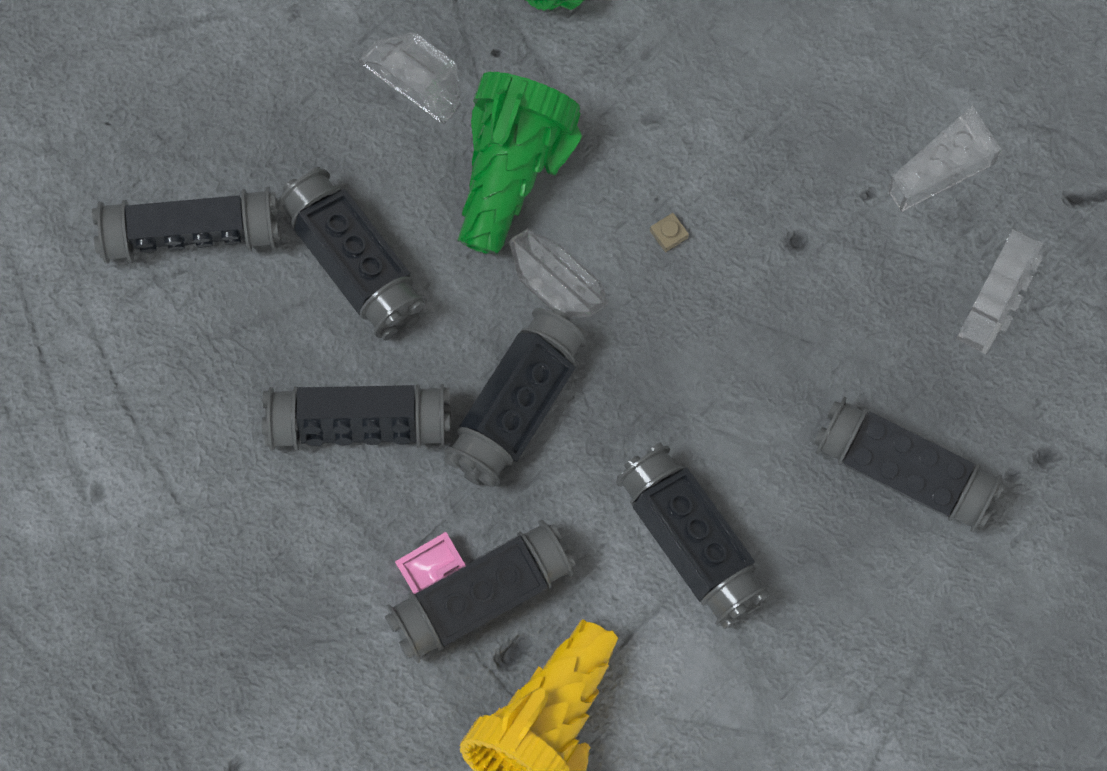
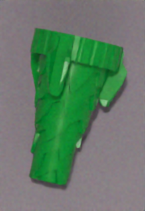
M489 71L483 73L473 100L475 104L471 119L474 147L472 157L473 168L469 184L470 190L462 211V216L465 219L457 241L479 253L492 254L493 252L498 254L505 243L514 215L519 216L524 199L532 190L538 172H541L545 166L548 174L556 175L558 169L567 161L580 143L582 135L577 124L581 113L579 112L580 105L575 100L554 88L517 75Z

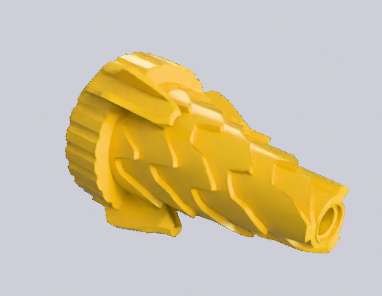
M584 619L580 620L570 637L558 646L543 669L538 666L528 683L516 691L506 706L499 708L497 712L490 716L484 715L476 719L460 743L462 757L472 770L586 771L591 747L586 742L578 744L579 740L576 737L589 718L586 712L599 693L597 687L609 667V659L613 655L612 651L618 640L616 634L613 631L605 630L595 623L586 622Z

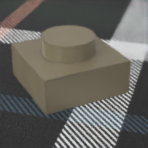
M674 213L650 226L651 234L665 252L689 237V233Z

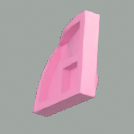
M447 532L395 561L413 593L465 565Z

